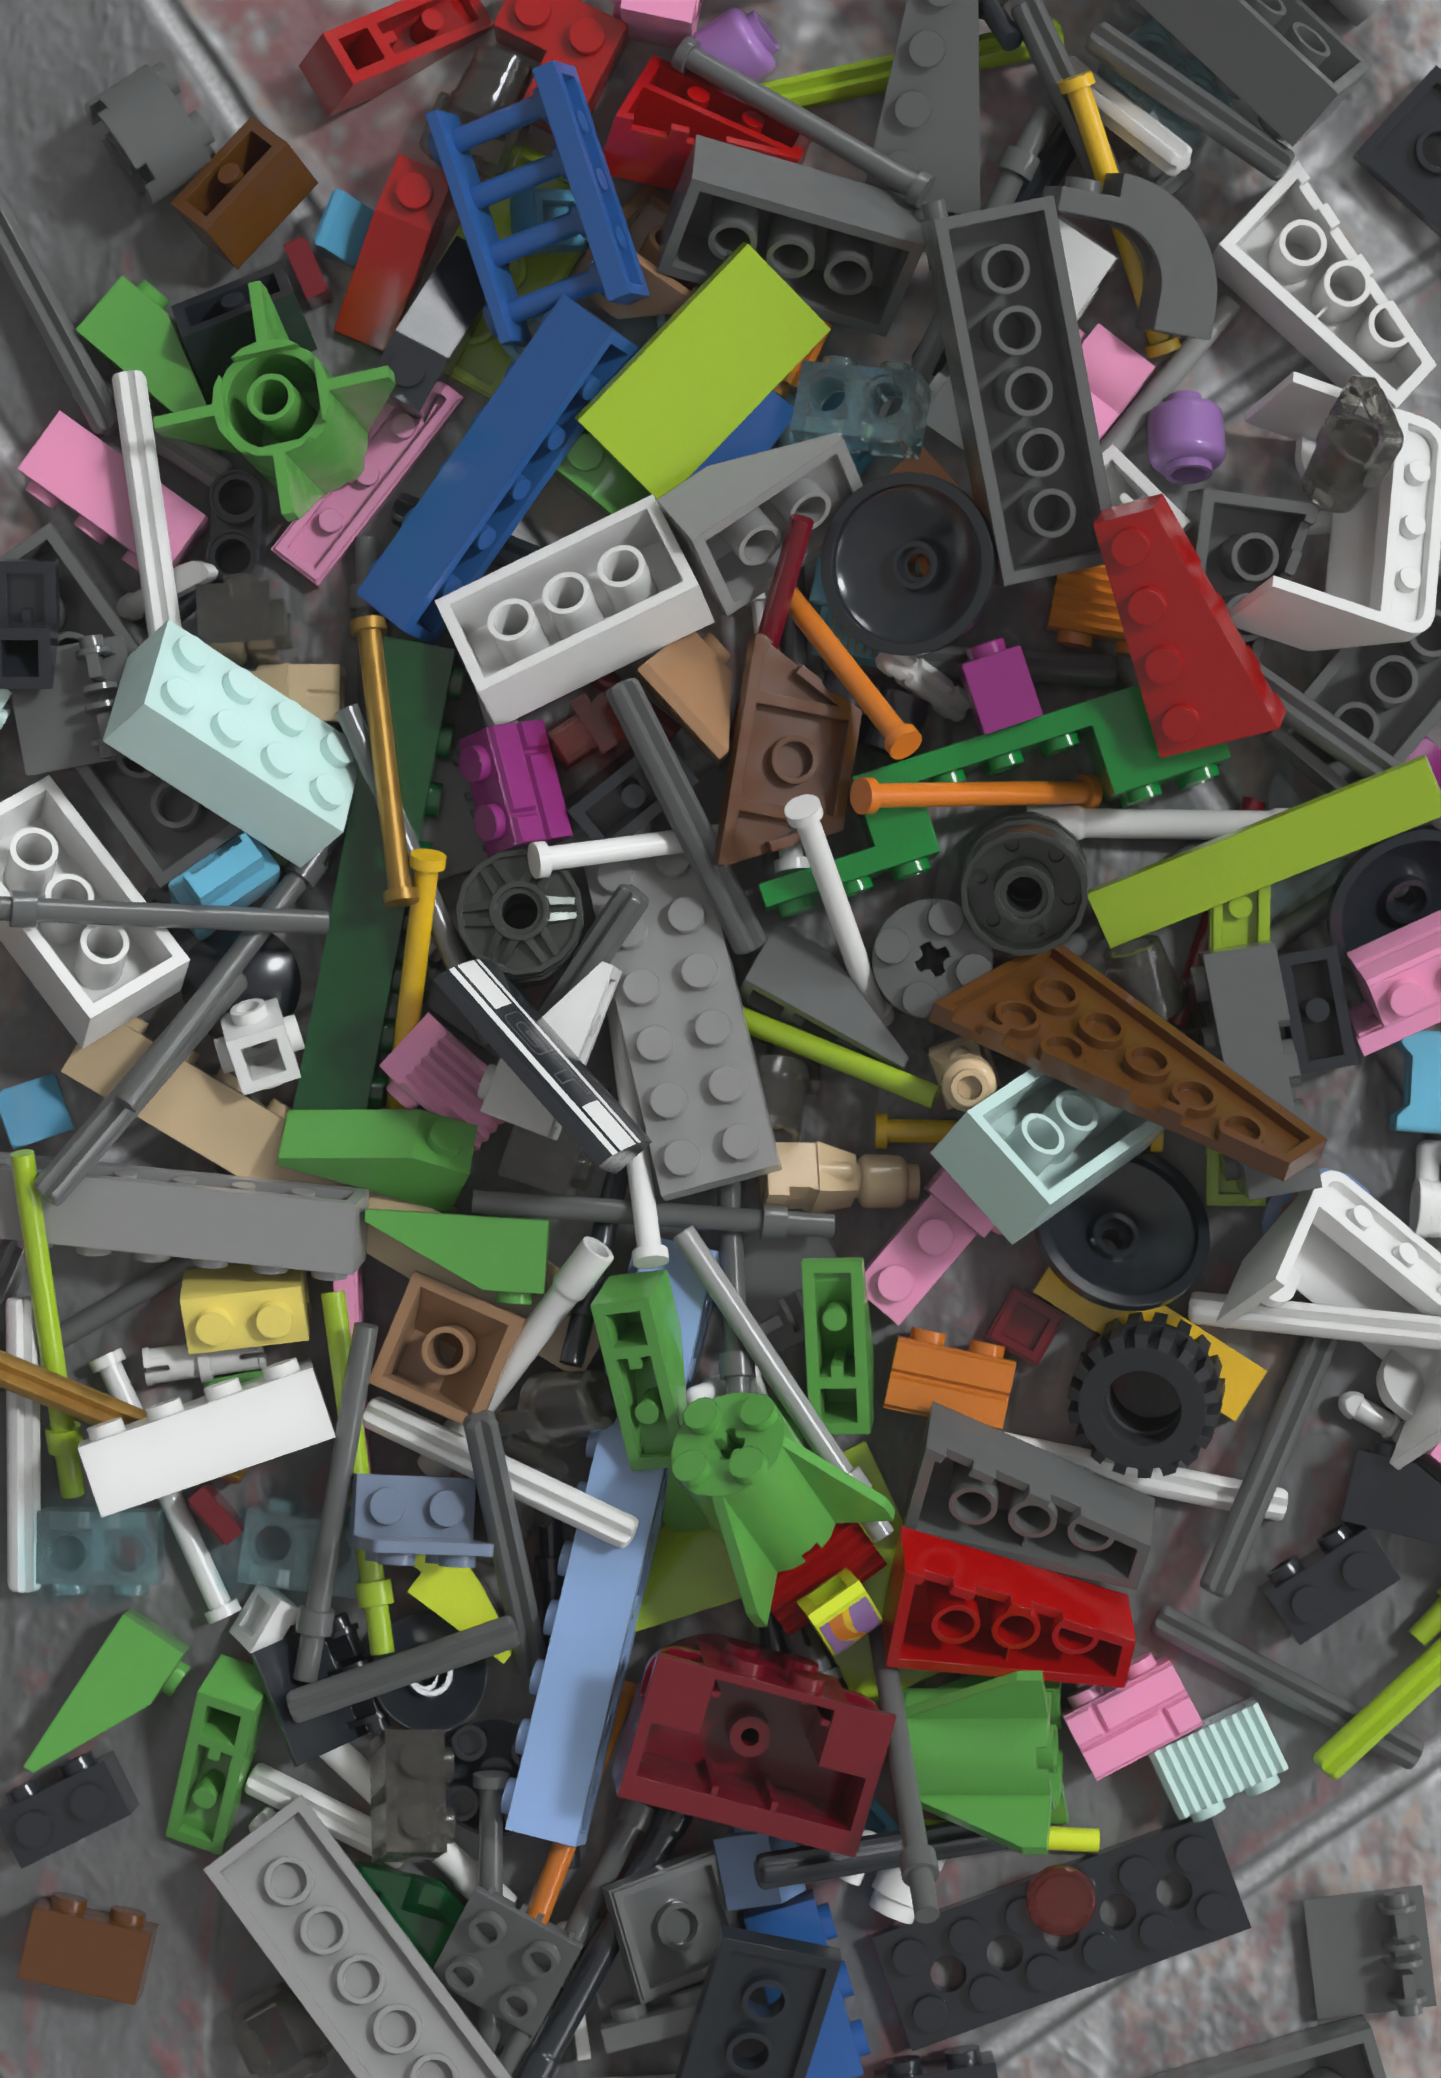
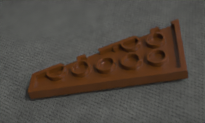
M1062 944L1043 954L1016 956L933 1004L929 1022L1283 1182L1321 1158L1327 1138Z

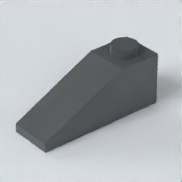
M777 922L739 989L742 1005L884 1064L903 1070L909 1057L832 953L820 946L817 939L809 932L797 927L788 928Z

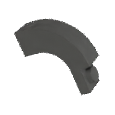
M1106 173L1102 194L1100 193L1102 182L1066 176L1065 186L1044 187L1043 197L1054 195L1057 214L1107 224L1122 233L1134 247L1139 257L1143 274L1142 294L1135 328L1190 339L1211 340L1217 305L1215 265L1208 242L1200 226L1179 200L1155 183L1128 173Z

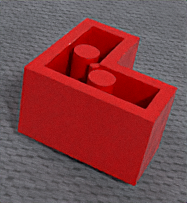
M505 0L493 23L496 42L540 63V65L555 60L575 66L591 116L629 42L627 23L580 0ZM533 78L523 100L533 96V89L537 88L535 78ZM543 119L531 123V125L553 135L550 124L546 123Z

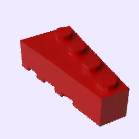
M1158 494L1103 509L1093 523L1160 758L1279 729L1287 710L1276 692L1273 693L1261 672V665L1250 645L1246 646L1229 616L1230 611L1220 593H1216L1201 567L1202 562L1164 495Z
M900 1526L882 1612L883 1623L881 1627L886 1667L995 1677L1015 1671H1042L1044 1681L1125 1688L1136 1644L1127 1594Z

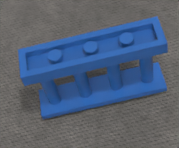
M555 60L532 69L537 88L533 89V96L462 125L459 115L436 109L425 114L431 131L427 134L428 148L434 161L440 167H443L487 302L483 306L484 319L489 331L495 338L499 339L501 345L527 346L532 337L526 321L547 313L556 305L562 294L577 301L599 292L602 296H606L608 302L631 305L651 297L576 67ZM540 119L550 124L556 145L552 147V154L484 182L480 181L470 151L471 148ZM559 177L566 181L568 180L575 203L571 205L570 212L499 240L489 209L490 205ZM579 234L583 238H587L594 261L590 262V269L518 297L507 263Z

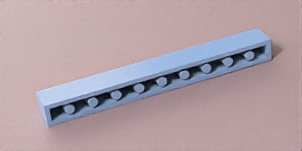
M660 1238L661 1245L668 1247L669 1262L657 1268L640 1269L633 1266L631 1256L628 1273L667 1269L680 1321L687 1391L695 1384L714 1301L676 1243L672 1240ZM709 1249L720 1265V1252ZM606 1368L600 1387V1398L607 1400L602 1423H593L586 1445V1457L593 1459L588 1482L580 1481L576 1489L635 1516L639 1520L638 1529L630 1545L622 1549L577 1528L574 1541H565L559 1557L557 1570L558 1575L565 1577L560 1600H551L543 1627V1633L551 1636L546 1659H537L530 1679L529 1693L537 1695L531 1719L523 1718L515 1743V1753L522 1755L517 1779L512 1777L508 1779L501 1802V1813L508 1814L506 1830L573 1847L584 1845L587 1841L635 1638V1628L662 1524L669 1468L631 1471Z

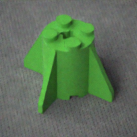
M261 281L248 283L256 342L237 351L231 357L234 363L226 370L223 378L218 375L213 386L212 404L153 417L154 429L161 436L243 455L278 490L281 515L289 522L301 519L325 494L341 488L345 483L355 481L362 474L364 457L368 449V433L394 389L396 382L394 372L388 365L334 377L309 350L301 348L297 343L289 340L267 288Z
M740 1392L718 1396L714 1399L708 1397L698 1398L685 1409L683 1414L684 1423L679 1428L671 1452L662 1520L671 1532L714 1530L727 1548L746 1615L755 1627H767L777 1573L794 1569L806 1562L801 1555L808 1552L816 1543L822 1548L830 1539L835 1524L894 1520L895 1509L887 1497L803 1446V1435L779 1400L771 1399L766 1394Z
M1015 1671L1000 1677L970 1674L938 1688H902L922 1809L1023 1855H1048L1050 1824H1068L1069 1820L1062 1780L1063 1749H1058L1057 1729H1062L1060 1708L1062 1682L1044 1681L1042 1671Z

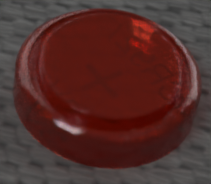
M1052 1865L1042 1869L1031 1880L1026 1893V1906L1031 1919L1041 1930L1055 1936H1068L1079 1932L1090 1922L1096 1908V1895L1090 1880L1083 1872L1069 1865Z

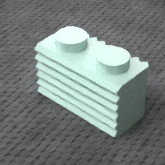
M1253 1697L1247 1698L1203 1719L1204 1725L1147 1755L1179 1820L1190 1816L1194 1823L1204 1821L1226 1808L1223 1799L1230 1798L1232 1795L1245 1790L1248 1797L1255 1796L1280 1783L1277 1774L1286 1771L1289 1767L1258 1702Z

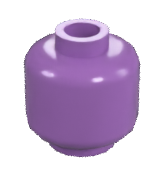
M733 7L728 9L693 35V38L701 42L700 49L757 82L772 74L776 68L774 54L780 50V46L768 25L755 10L747 14L739 8Z
M1192 390L1173 392L1166 397L1165 402L1155 406L1147 416L1149 460L1151 466L1159 473L1164 474L1168 481L1176 484H1194L1205 481L1211 477L1213 470L1219 468L1225 460L1226 442L1222 410L1214 402L1203 399L1200 393Z

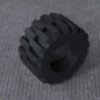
M1142 1312L1130 1313L1124 1325L1120 1323L1118 1318L1106 1323L1102 1335L1095 1332L1088 1340L1084 1352H1081L1069 1385L1067 1399H1070L1071 1402L1067 1413L1070 1424L1078 1423L1075 1437L1081 1446L1091 1442L1093 1449L1090 1456L1099 1464L1106 1457L1115 1462L1112 1471L1125 1475L1127 1467L1138 1469L1137 1478H1151L1154 1468H1160L1163 1476L1176 1473L1179 1461H1182L1188 1467L1197 1460L1200 1448L1206 1449L1213 1438L1215 1427H1217L1225 1393V1378H1220L1222 1364L1218 1354L1208 1355L1211 1343L1203 1334L1195 1340L1189 1336L1191 1324L1180 1319L1177 1327L1166 1324L1168 1314L1155 1312L1152 1321H1144ZM1135 1371L1157 1374L1174 1387L1180 1398L1181 1406L1171 1414L1163 1417L1146 1418L1136 1415L1119 1402L1114 1393L1112 1382L1126 1373Z

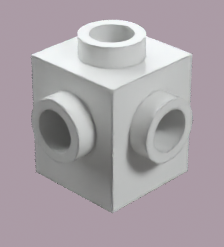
M277 997L267 1001L260 998L242 1001L234 1005L229 1013H225L220 1018L224 1036L214 1039L215 1048L224 1074L236 1072L243 1096L260 1090L275 1088L285 1082L301 1078L295 1052L305 1048L295 1014L283 1017Z

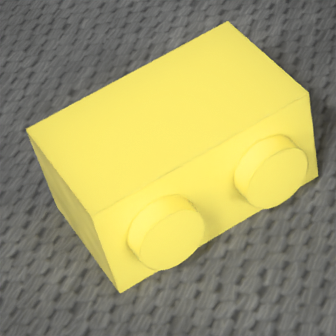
M239 1263L229 1264L224 1268H193L184 1270L180 1305L189 1354L309 1341L312 1308L306 1270L288 1269L283 1274L267 1275L254 1272L252 1265Z

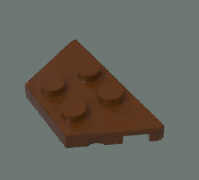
M755 633L749 636L712 864L715 866H727L802 843L797 828H793L788 824L784 813L786 804L791 799L800 795L810 794L818 797L823 808V816L820 822L825 836L844 829L862 710L841 694H835L823 685L821 678L803 664L799 666L772 646L773 641L764 634Z

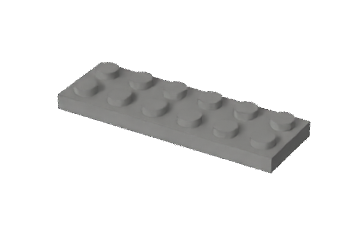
M685 853L584 866L596 918L616 888L621 884H631L637 887L649 899L647 909L609 964L622 971L614 997L646 1133L652 1141L649 1146L662 1198L668 1201L782 1170L726 935Z
M303 1795L298 1796L203 1869L356 2078H512Z

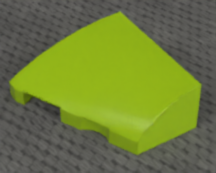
M666 1524L660 1528L635 1632L741 1599L727 1548L714 1530L671 1532Z

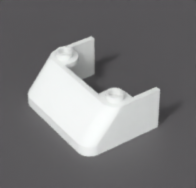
M1293 371L1245 412V422L1296 440L1295 465L1300 477L1311 488L1334 496L1325 592L1273 575L1230 608L1229 616L1236 628L1305 651H1322L1410 641L1428 629L1435 617L1441 548V429L1424 417Z
M1326 1171L1320 1175L1323 1188L1301 1191L1243 1259L1216 1322L1226 1329L1260 1303L1269 1307L1283 1305L1294 1296L1296 1290L1314 1304L1441 1317V1253L1348 1176L1338 1171ZM1361 1342L1382 1359L1376 1376V1385L1382 1402L1405 1421L1390 1460V1464L1400 1470L1441 1443V1350Z

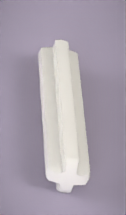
M1069 56L1077 74L1092 70L1076 56ZM1092 70L1095 83L1090 85L1103 125L1168 176L1176 177L1182 170H1186L1191 163L1192 148Z
M258 1763L254 1766L246 1781L244 1788L246 1794L278 1810L283 1809L298 1796L303 1795L334 1838L394 1868H400L404 1864L412 1848L411 1841L398 1830L264 1763Z

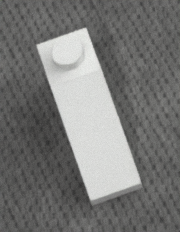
M603 961L542 1016L585 1066L622 973L614 965ZM501 1057L497 1066L490 1064L482 1077L478 1089V1098L484 1100L480 1112L557 1141L562 1129L557 1120Z

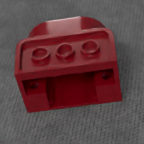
M720 1634L688 1636L657 1651L648 1661L640 1683L637 1684L612 1770L616 1793L621 1798L856 1858L897 1717L893 1713L879 1710L869 1697L859 1692L841 1688L837 1677L824 1674L822 1670L818 1669L819 1664L809 1658L790 1654V1652L771 1650L760 1644Z

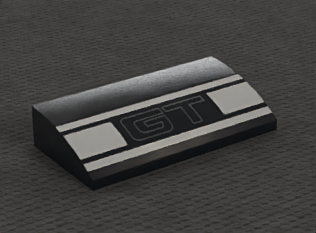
M476 959L462 963L443 972L434 980L438 987L598 1168L617 1174L652 1143L650 1138L492 960Z

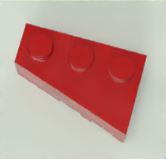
M652 55L615 115L603 153L611 176L675 191L696 134L803 165L812 141L688 70L682 74L671 67V62Z

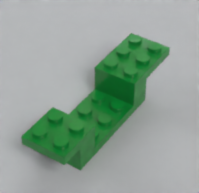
M1138 684L985 735L983 734L853 776L850 790L853 782L859 777H873L879 783L966 781V773L983 768L986 778L1019 768L1020 763L1024 762L1022 755L1040 750L1043 759L1077 749L1076 745L1082 743L1080 736H1083L1094 773L1099 778L1103 788L1102 797L1104 803L1119 799L1122 809H1126L1156 799L1157 795L1162 794L1161 785L1176 781L1178 789L1181 791L1213 780V777L1220 775L1218 766L1228 760L1231 755L1227 743L1224 742L1160 758ZM927 807L879 808L874 814H858L869 849L834 860L847 898H851L871 891V888L874 887L871 880L873 878L891 873L894 883L929 872L928 870L931 869L929 860L935 859L941 850ZM811 867L761 883L758 886V893L764 912L768 913L777 910L780 920L815 909L814 897L821 896Z

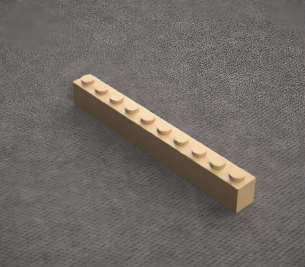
M137 1016L84 1049L77 1043L61 1072L106 1098L155 1041L144 1034L149 1023ZM195 1050L190 1053L137 1115L138 1118L236 1176L358 1188L275 1165L285 1115L288 1110H293V1108L275 1098H272L269 1105L265 1106L249 1095L243 1096L237 1075L232 1072L224 1074L222 1067L216 1076L196 1065L201 1054ZM369 1191L368 1209L448 1213ZM453 1205L450 1213L455 1214L458 1207ZM368 1224L366 1253L411 1279L413 1272L417 1270L526 1319L546 1294L533 1293L531 1305L497 1303L496 1291L478 1288ZM549 1260L546 1292L552 1286L555 1275L561 1269ZM566 1316L538 1355L580 1380L598 1350L600 1342L594 1323L583 1368L571 1367L560 1363L559 1360L570 1317Z

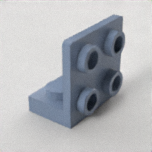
M353 1473L348 1546L365 1550V1561H374L383 1565L414 1566L415 1554H426L425 1563L438 1564V1566L475 1568L476 1556L493 1557L494 1544L473 1540L476 1481L474 1479Z

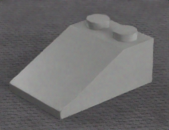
M837 432L706 466L657 499V502L697 582L722 611L729 616L770 589L792 514L804 515L814 520L802 566H804L821 554L824 538L834 515L846 499L862 487L863 484L846 443Z

